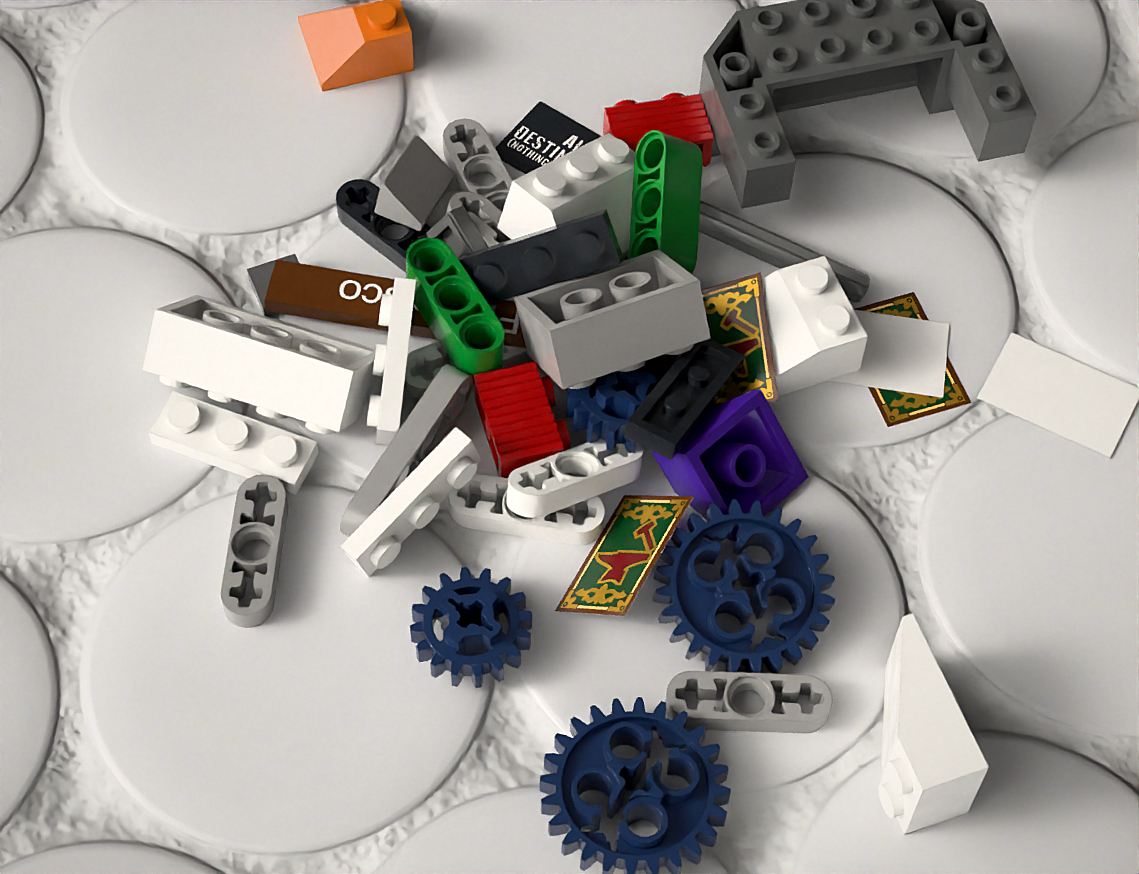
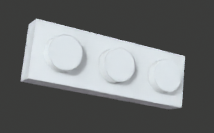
M395 277L392 295L382 294L378 325L389 327L387 344H376L373 375L383 376L381 395L370 394L367 426L377 427L375 444L389 445L400 427L416 280Z
M172 391L149 431L151 443L246 478L261 474L273 476L283 484L286 492L297 495L319 453L317 441Z
M455 427L340 546L353 564L369 577L377 568L382 569L388 566L399 554L401 543L415 528L421 529L432 521L439 510V503L453 489H460L471 480L477 470V464L482 460L472 440Z

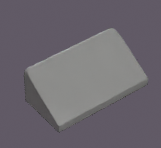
M414 135L383 180L374 212L421 231L454 180L455 174L423 139Z

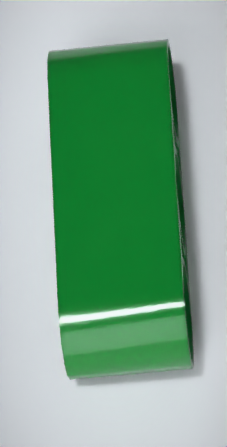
M651 130L640 139L634 158L629 259L659 249L688 272L693 273L696 267L703 161L702 152L695 143L658 130Z
M423 238L412 243L406 254V279L416 280L413 303L454 366L471 376L502 368L505 334L502 323L452 249L444 241L437 238ZM475 347H484L486 349H475Z

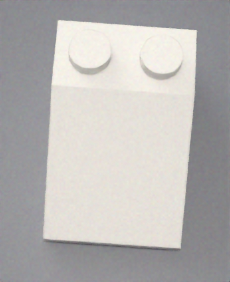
M825 256L776 270L762 279L778 396L860 370L868 335Z
M913 613L902 616L885 667L881 779L878 786L879 798L888 817L897 818L905 835L968 813L989 768Z

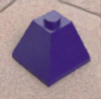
M753 390L714 406L673 460L651 451L674 492L678 496H694L690 506L705 519L709 505L715 503L723 515H727L732 499H737L742 513H749L755 500L760 501L762 516H765L809 477L762 390ZM734 527L731 534L726 536L728 540L737 541L735 536L738 532V527Z

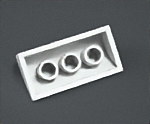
M199 295L155 309L143 370L160 375V382L177 388H189L192 385L208 390V397L213 400L231 404L243 401L257 406L256 411L263 416L275 419H285L287 416L306 421L305 427L307 429L327 435L335 434L336 431L340 432L357 421L378 377L373 375L375 350Z

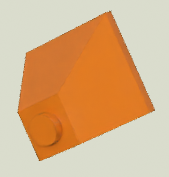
M368 0L298 16L299 25L322 92L414 71L412 31L400 0Z

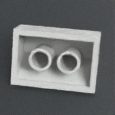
M607 133L513 180L497 228L512 240L607 209L623 257L629 256L635 152L624 141Z

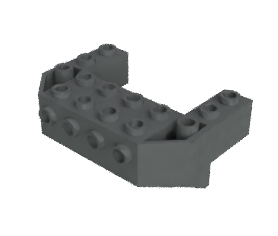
M794 0L767 6H756L736 11L703 56L699 94H701L704 109H706V116H708L711 131H713L711 157L722 156L741 209L790 199L796 160L777 115L779 112L917 86L929 115L955 110L978 162L1025 153L1037 115L985 5L976 0Z

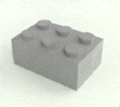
M659 249L622 261L620 264L514 298L527 354L562 389H580L590 386L596 381V378L615 371L628 372L639 369L649 359L664 354L677 355L691 350L695 343L711 338L700 280Z

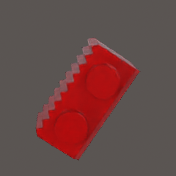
M670 93L659 100L639 103L634 100H623L612 107L604 108L603 135L610 133L615 138L624 141L632 151L636 152L640 139L647 132L658 130L695 143L702 152V166L706 167L711 163L713 131H711L708 116H706V109H704L701 94L685 96L682 93Z
M535 361L473 375L474 400L499 477L508 478L510 473L519 467L571 449L570 437L565 421L563 419L555 421L554 414L551 411V407L556 406L551 379L549 376L540 377Z

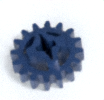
M655 366L649 370H644L640 367L628 372L615 371L596 378V381L590 386L580 389L568 388L566 417L573 418L572 429L574 431L588 430L586 441L589 443L596 442L600 438L605 440L606 450L612 451L617 444H624L629 453H634L637 443L623 437L626 423L661 380L659 378L661 368Z
M467 567L461 568L460 579L452 581L445 573L440 574V589L437 591L432 587L424 586L422 589L424 604H413L412 620L415 623L410 625L411 642L418 643L416 645L418 661L424 662L432 659L430 668L431 675L434 678L442 675L446 670L451 672L452 686L458 687L461 683L463 676H471L475 688L482 687L483 675L488 673L498 682L504 680L503 665L506 663L518 669L521 665V652L519 650H529L531 646V633L528 630L532 629V612L524 610L526 608L525 594L518 592L510 595L511 579L505 577L495 584L491 582V569L487 568L482 571L479 579L471 578ZM501 613L505 615L509 624L507 634L502 632V624L499 623V615ZM436 620L441 622V629L443 630V639L440 642L434 633Z

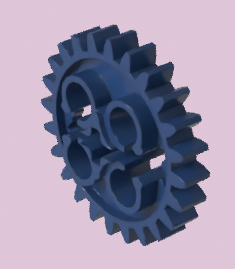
M732 499L727 515H723L715 503L710 504L706 512L707 522L697 514L692 513L687 521L689 532L676 527L671 536V540L676 547L665 546L659 557L668 565L658 566L653 579L666 584V586L655 590L653 601L669 604V606L660 613L658 621L665 624L676 623L677 626L669 639L671 643L684 639L691 643L685 656L687 660L692 659L700 652L707 655L705 671H711L717 662L721 661L726 663V672H736L740 665H745L747 673H760L761 665L765 663L771 673L779 674L783 668L781 656L794 666L798 664L803 657L799 646L812 651L819 641L813 631L824 632L830 622L820 612L830 611L835 603V598L821 592L832 586L835 577L818 572L825 566L829 556L828 554L812 555L810 550L818 537L811 535L800 539L796 533L802 521L798 518L789 525L784 526L780 523L782 517V508L777 507L768 518L762 516L761 504L758 500H755L749 513H742L737 499ZM734 527H738V532L735 536L737 541L733 547V553L737 556L740 555L736 565L733 564L731 557L727 558L720 569V580L708 582L701 579L695 572L694 566L700 563L714 565L721 550V544L713 540L723 541L727 535L731 534ZM703 537H705V538H707V539H709V540H712L713 542L711 543V542H709V541L703 539ZM749 546L762 547L769 553L772 562L768 564L756 563L750 559L746 552L742 553V551ZM737 579H739L743 588L753 587L754 592L750 599L745 590L735 591L733 588ZM774 595L788 600L793 611L789 615L775 613L766 628V632L773 637L777 635L785 639V641L776 637L775 639L765 637L760 644H757L754 652L749 651L753 642L750 639L755 632L753 624L748 623L738 633H728L718 626L715 616L718 614L728 613L735 616L743 625L748 622L753 612L757 620L761 619L769 607L767 598Z
M637 697L633 711L625 712L619 699L615 698L613 699L610 715L605 716L597 706L592 705L590 706V724L587 725L576 717L571 718L570 732L573 738L559 733L555 735L554 748L559 754H545L544 769L551 774L540 776L539 791L548 794L541 799V814L555 815L548 822V833L550 836H559L567 833L562 841L561 853L564 856L578 849L582 851L580 859V869L582 871L587 870L598 861L603 864L602 874H613L616 868L624 870V874H636L637 871L644 870L646 874H658L659 867L664 865L671 874H681L682 856L697 865L700 863L702 850L698 843L709 847H714L716 844L718 833L712 826L724 827L727 811L720 806L729 803L731 789L720 784L727 780L729 769L727 765L714 764L719 757L720 746L718 744L701 746L706 734V727L704 725L696 727L689 732L685 729L687 712H681L673 720L665 718L666 702L661 701L653 713L645 712L642 697ZM652 731H656L658 739L662 740L663 746L665 748H673L669 752L667 775L680 776L688 782L689 786L682 790L667 788L660 780L662 762L657 760L647 773L645 790L637 789L634 791L623 809L622 822L618 825L617 840L615 841L617 851H612L610 841L606 840L604 833H594L600 829L601 805L585 803L579 796L588 790L603 792L608 797L607 817L613 819L623 805L625 789L629 791L635 789L640 782V778L645 773L646 762L650 758ZM620 745H629L639 751L640 754L632 759H623L617 757L612 750ZM636 821H648L657 827L658 832L649 837H641L634 834L629 829V826Z

